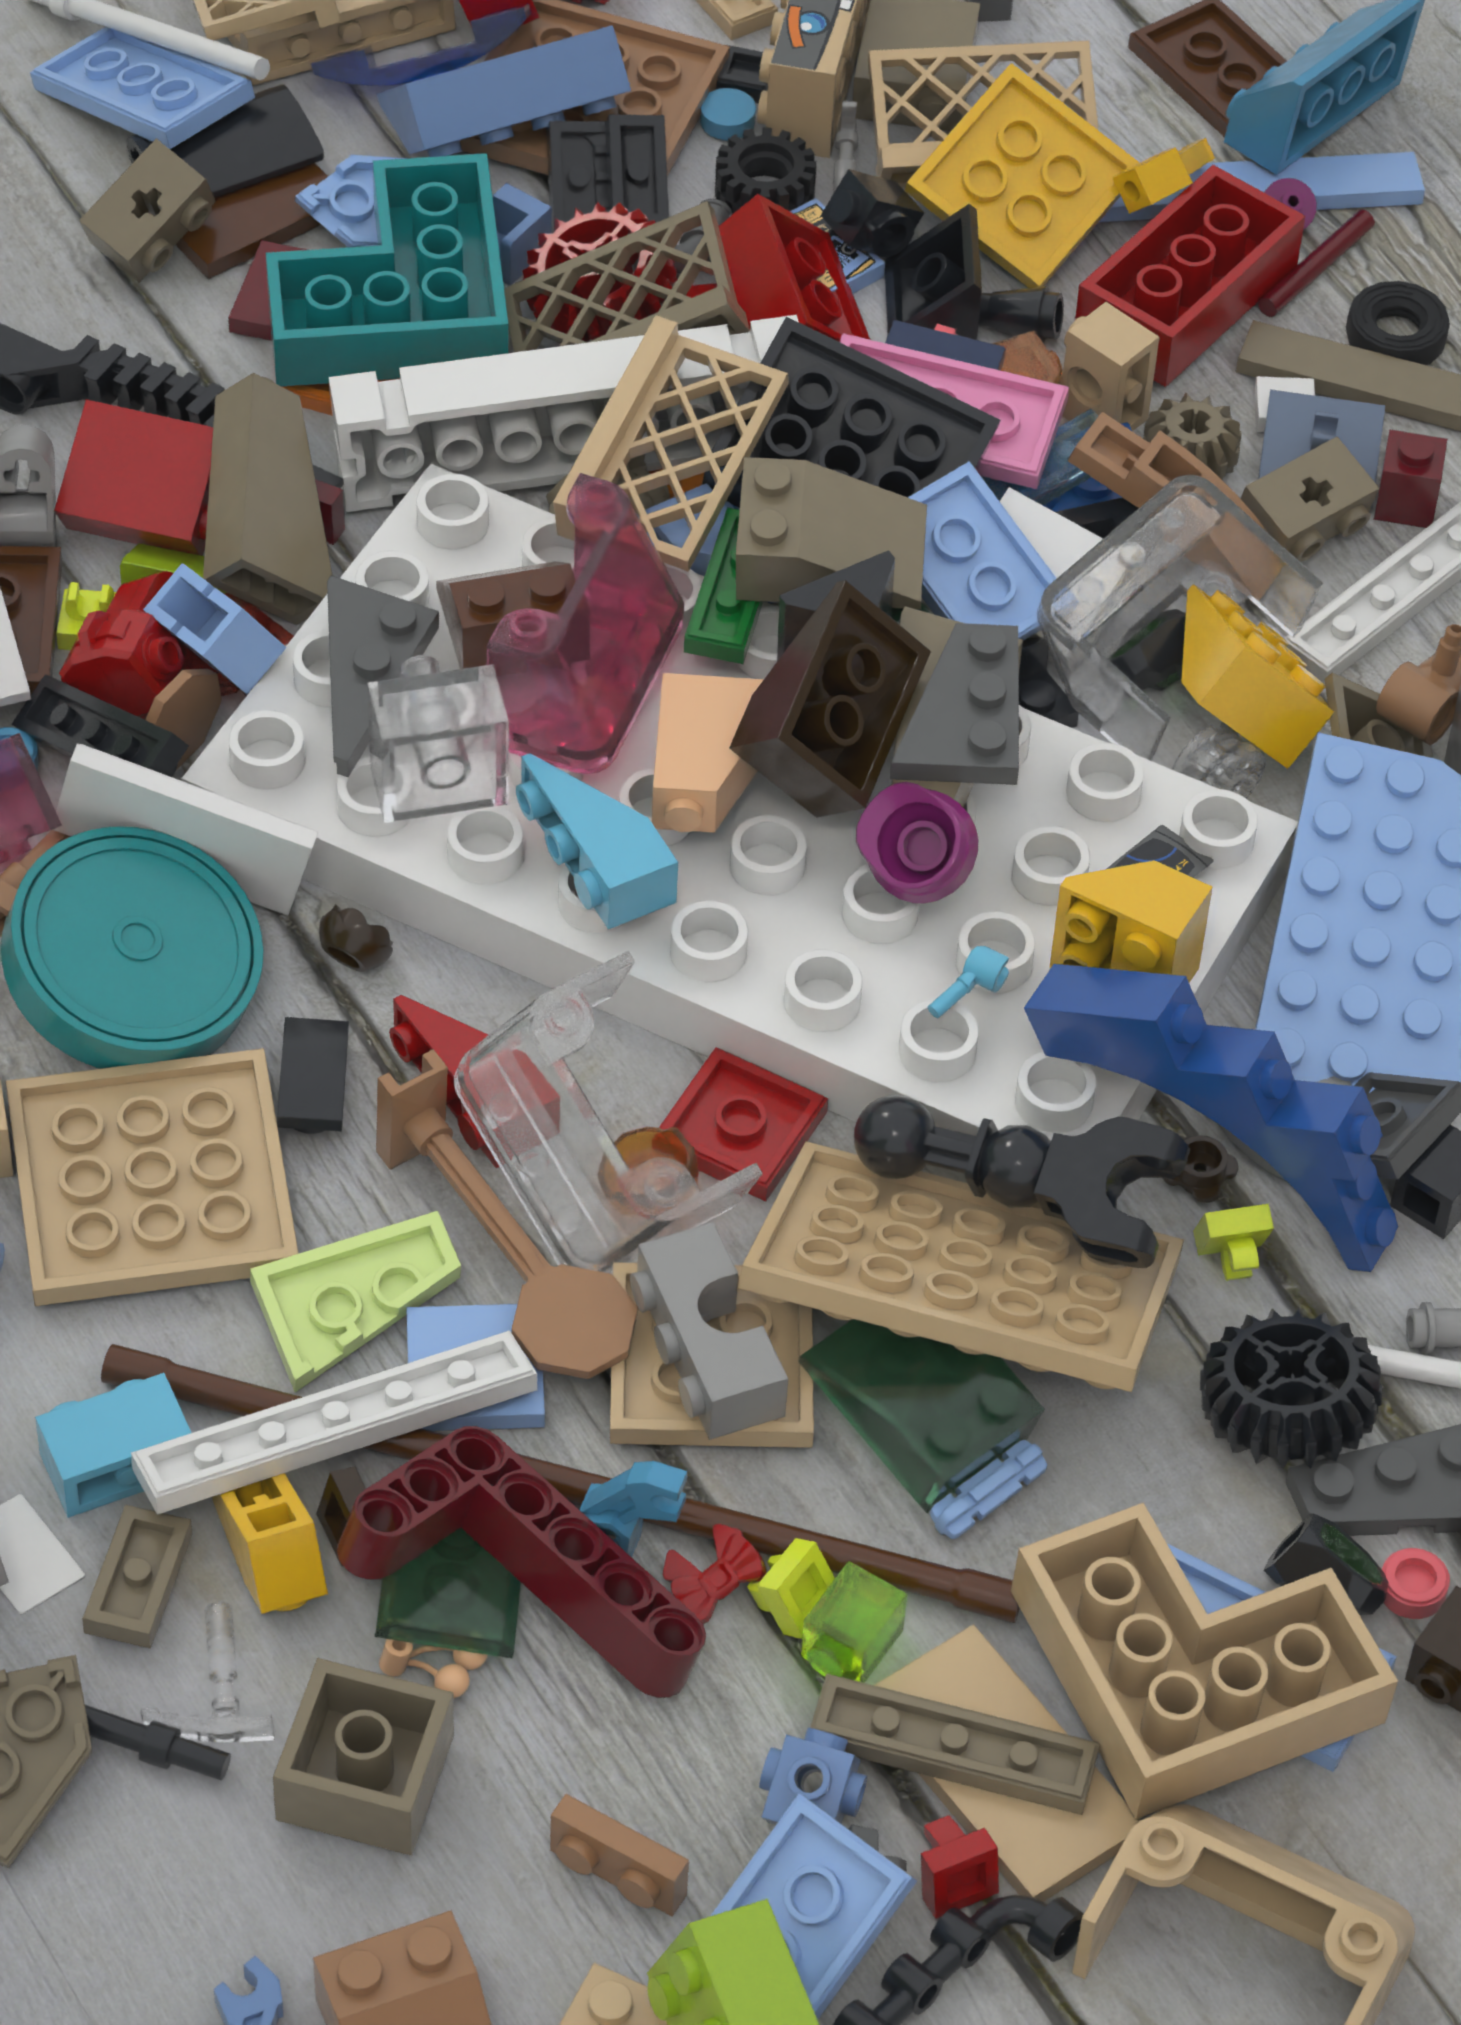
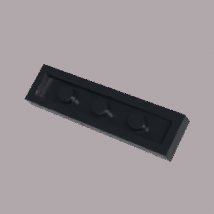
M46 674L31 694V700L26 701L11 724L33 737L35 741L70 758L78 743L173 777L179 760L189 747L188 744L174 733Z

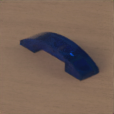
M530 3L479 16L470 21L476 40L473 42L378 67L376 66L370 45L311 63L313 74L347 84L390 86L406 84L456 70L486 55L516 32L532 15Z

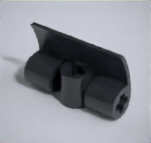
M284 84L255 93L254 99L170 149L206 178L214 198L324 159L323 147L312 125L295 97ZM138 135L128 137L127 149L131 163L146 150L152 141Z

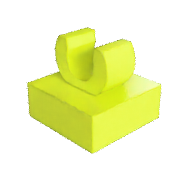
M71 582L68 589H64L56 632L58 649H72L88 613L97 610L107 611L116 594L110 585L102 584L101 591L79 590V583Z
M1269 1204L1207 1212L1194 1228L1193 1234L1198 1256L1220 1253L1222 1270L1226 1281L1252 1277V1269L1259 1267L1256 1247H1261L1274 1229Z
M795 1538L782 1555H774L769 1558L767 1563L770 1570L761 1581L750 1582L747 1588L758 1608L772 1613L783 1635L804 1639L806 1637L809 1615L836 1579L817 1543ZM833 1587L824 1597L827 1599V1604L822 1616L829 1608L830 1603H828V1601L832 1596ZM812 1615L810 1616L809 1632L821 1617L812 1618Z

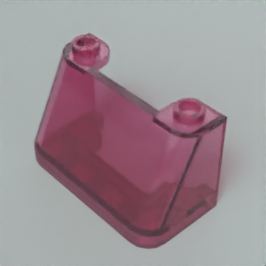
M580 473L568 494L566 504L568 518L575 526L574 567L572 570L576 582L560 613L556 615L531 608L515 610L505 615L498 623L487 644V746L519 756L531 753L555 767L574 773L592 774L608 768L616 759L682 630L684 602L627 493L620 486L610 481Z

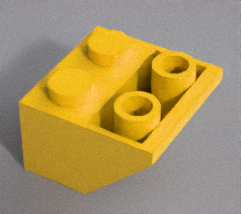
M1155 860L1068 876L1061 883L1059 889L1049 967L1051 968L1053 964L1181 975L1186 976L1190 983L1200 967L1213 887Z

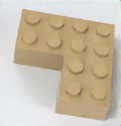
M1144 1502L1026 1545L1018 1550L1011 1593L1091 1739L1100 1744L1099 1753L1135 1819L1386 1722L1398 1680L1332 1568L1207 1614Z

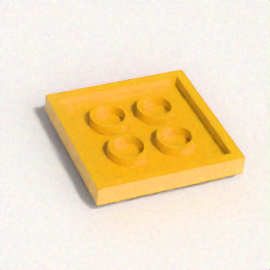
M1010 63L907 181L904 191L942 221L966 205L971 204L977 209L979 250L1025 286L1034 288L1042 287L1048 282L1120 198L1121 195L1112 177L1140 162L1018 67Z

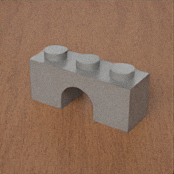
M714 1222L638 1244L637 1272L630 1274V1285L636 1305L641 1312L650 1310L656 1323L654 1337L660 1357L666 1365L674 1363L681 1377L678 1380V1387L685 1411L690 1418L699 1416L709 1440L785 1417L788 1377L763 1326L738 1333H727L716 1330L706 1323L711 1319L736 1311L738 1272Z

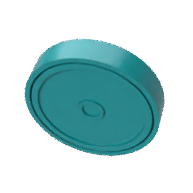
M119 826L88 830L73 835L48 849L35 861L21 881L6 917L1 938V961L4 977L10 994L26 1020L53 1046L76 1060L99 1069L211 1055L228 1040L240 1023L257 989L263 967L264 950L259 921L245 892L229 872L208 854L184 840L155 830L138 827Z

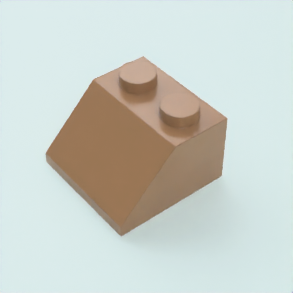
M452 1910L313 1957L315 1999L326 2025H491L476 1967Z

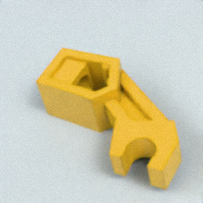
M1202 138L1182 147L1179 151L1176 147L1169 148L1112 178L1130 214L1150 206L1192 184L1193 182L1189 175L1215 159V156L1207 139Z

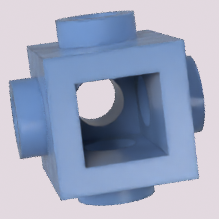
M807 1728L804 1739L786 1734L782 1750L771 1747L764 1763L759 1784L760 1789L769 1791L761 1818L768 1823L776 1825L799 1793L841 1824L845 1814L856 1817L864 1796L867 1776L857 1773L861 1761L855 1755L845 1752L848 1740L821 1730ZM822 1772L823 1782L819 1789L814 1792H805L804 1782L811 1773Z

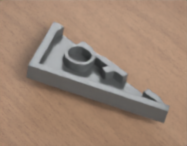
M331 575L327 581L333 759L334 763L337 764V774L349 777L438 631L439 611Z

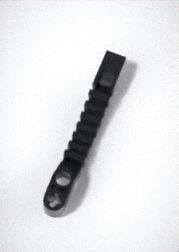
M0 323V409L18 415L23 414L27 409L80 401L82 399L111 405L118 398L119 407L139 411L145 406L144 412L165 417L169 416V418L213 427L215 396L225 390V388L215 383H211L208 387L202 386L200 377L190 372L181 377L176 374V367L166 362H163L159 367L153 366L151 358L142 353H138L134 358L129 357L126 354V348L115 343L108 350L100 351L99 340L89 335H86L74 349L61 351ZM313 465L315 479L337 488H341L344 485L343 478Z

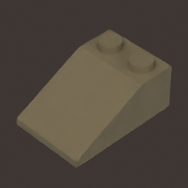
M744 457L736 545V600L779 602V595L889 550L895 558L892 608H904L906 606L913 609H921L927 505L806 460Z

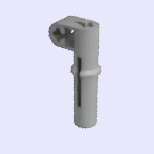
M24 424L12 426L0 435V546L55 547V452L52 441L45 432L35 426ZM18 460H26L30 469L28 489H17Z

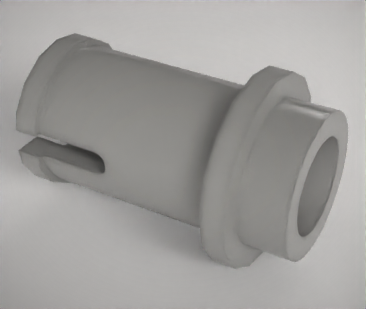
M1422 1302L1419 1308H1410L1406 1317L1408 1346L1410 1348H1420L1422 1354H1432L1434 1348L1461 1347V1308L1434 1309L1431 1302Z

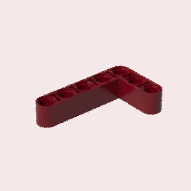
M464 1426L456 1429L363 1490L356 1498L337 1547L339 1561L353 1575L367 1580H379L387 1577L461 1527L637 1689L646 1695L656 1698H669L678 1694L685 1686L705 1644L706 1632L702 1622L491 1431L478 1426Z

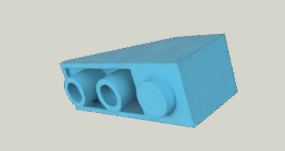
M531 753L521 756V784L516 786V796L521 811L529 821L536 819L545 833V841L551 857L558 865L565 863L574 877V885L580 901L586 909L594 908L607 929L677 903L678 861L648 817Z

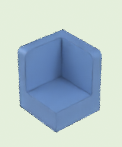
M506 183L493 194V205L503 282L510 286L523 275L522 270L529 266L527 263V251L540 248L538 245V233L551 234L552 207Z

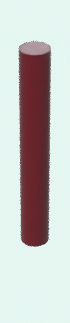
M1364 209L1358 210L1258 300L1260 311L1267 317H1274L1374 227L1375 220L1372 214Z

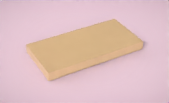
M974 1624L874 1685L1067 1734ZM1096 1767L1082 1815L918 1773L968 1834L984 1827L986 1828L998 1847V1869L1016 1892L1021 1896L1034 1897L1042 1902L1116 1856L1130 1830L1138 1822L1142 1821L1140 1818L1135 1819L1128 1804Z

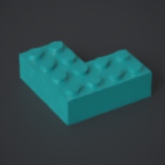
M487 153L373 160L377 246L266 253L268 303L277 385L329 383L328 377L376 371L377 380L400 379L399 368L509 353V324Z

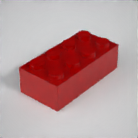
M1212 165L1079 284L1075 320L1081 316L1087 317L1107 302L1159 336L1153 381L1166 388L1247 313L1263 295L1298 265L1305 215L1221 168Z

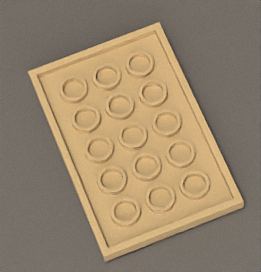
M805 1141L742 1264L738 1288L758 1293L762 1298L771 1302H792L822 1310L825 1314L835 1319H856L886 1327L893 1333L903 1337L920 1336L951 1344L964 1353L973 1355L988 1354L1019 1362L1020 1365L1032 1371H1053L1083 1379L1096 1388H1117L1132 1392L1178 1267L1184 1239L1153 1231L1159 1248L1154 1263L1147 1268H1134L1090 1258L1081 1249L1072 1234L1071 1228L1064 1220L1045 1215L1039 1202L1031 1207L1009 1208L992 1199L987 1193L983 1198L974 1196L968 1183L923 1171L901 1179L885 1178L870 1171L861 1162L857 1154Z

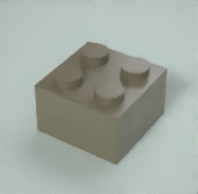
M317 1658L273 1775L275 1820L412 1856L454 1738V1692Z

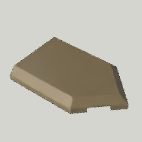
M76 1654L47 1660L45 1665L6 1672L5 1669L0 1670V1865L9 1868L93 1752Z

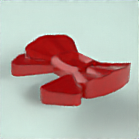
M715 1524L713 1526L718 1560L703 1572L676 1550L671 1549L666 1554L663 1578L671 1582L672 1594L693 1612L702 1624L710 1620L718 1600L724 1599L738 1588L740 1583L760 1581L766 1575L767 1570L760 1553L744 1538L743 1533L737 1528L723 1524Z

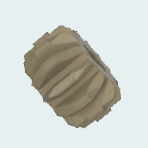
M1185 393L1179 403L1164 398L1161 407L1157 411L1150 412L1149 419L1145 422L1143 439L1150 443L1159 430H1161L1191 452L1220 479H1223L1226 473H1233L1234 467L1239 460L1242 433L1240 422L1232 419L1230 406L1213 407L1210 395L1202 401H1193Z

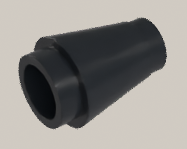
M1048 286L992 293L982 292L978 326L989 327L992 330L1039 343H1044L1046 338L1058 339L1064 316L1062 293L1050 292Z

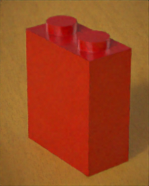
M86 399L54 512L66 529L134 544L140 543L203 556L206 541L213 427Z

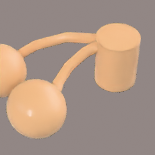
M396 1633L386 1639L379 1660V1667L383 1673L394 1677L402 1675L407 1666L424 1669L434 1676L435 1688L454 1692L455 1699L463 1695L469 1687L470 1677L467 1670L477 1669L486 1661L488 1646L479 1636L468 1635L461 1638L456 1645L440 1643L424 1645L412 1650L413 1644L410 1638ZM449 1650L453 1651V1659L456 1664L445 1665L438 1671L427 1663L410 1658L424 1652Z

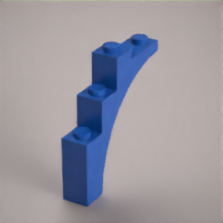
M1053 964L1024 1007L1045 1056L1091 1064L1136 1079L1184 1102L1226 1128L1265 1159L1301 1195L1329 1232L1349 1270L1365 1272L1373 1270L1385 1248L1392 1243L1399 1226L1396 1215L1390 1207L1377 1175L1376 1167L1370 1158V1155L1377 1150L1383 1134L1380 1123L1375 1117L1363 1087L1295 1080L1275 1031L1207 1025L1186 976Z

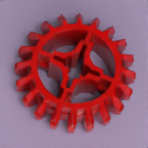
M597 201L592 213L585 215L575 207L572 220L565 223L555 218V231L552 234L538 233V245L540 248L527 251V263L529 266L522 270L523 280L656 222L655 220L649 221L640 209L629 213L628 209L624 208L620 202L607 212L606 208ZM644 249L631 255L622 271L640 277L654 253ZM639 258L638 265L633 273L631 266ZM668 258L655 280V284L670 290L672 289L671 285L677 281V269L674 265V260ZM591 272L581 276L572 289L571 294L588 299L602 275ZM616 281L602 306L619 312L633 287ZM648 293L633 318L641 320L658 313L661 308L660 303H664L665 299ZM539 294L526 300L530 310L534 311L533 314L536 320L549 300V296ZM564 303L550 328L567 334L581 309ZM596 315L581 340L589 342L591 339L594 340L606 335L613 322Z

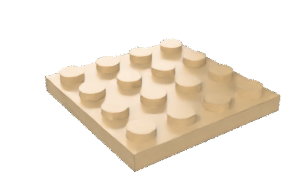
M264 1048L6 1081L35 1306L250 1278L251 1268L299 1254Z

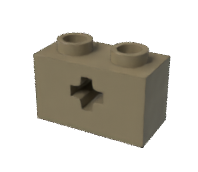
M156 138L82 216L79 222L89 242L140 283L149 272L153 273L160 270L168 262L173 253L174 245L188 231H195L204 224L211 213L212 205L216 201L206 178Z
M1338 436L1246 485L1240 499L1253 512L1272 537L1286 562L1288 563L1293 559H1296L1297 562H1303L1314 556L1327 540L1340 533L1343 537L1351 536L1364 527L1371 518L1369 511L1380 488Z

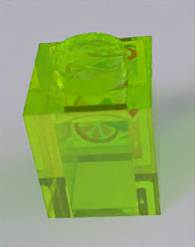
M848 1561L804 1619L801 1657L808 1660L810 1665L824 1677H826V1674H831L865 1683L903 1632L907 1593Z

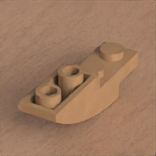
M1101 412L1068 459V462L1165 525L1166 529L1159 539L1161 543L1256 606L1260 604L1287 565L1285 558L1272 537L1238 495L1209 467L1161 430L1149 443L1104 412Z

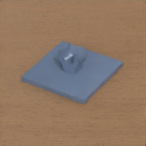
M1270 389L1258 479L1338 436L1376 483L1386 405Z

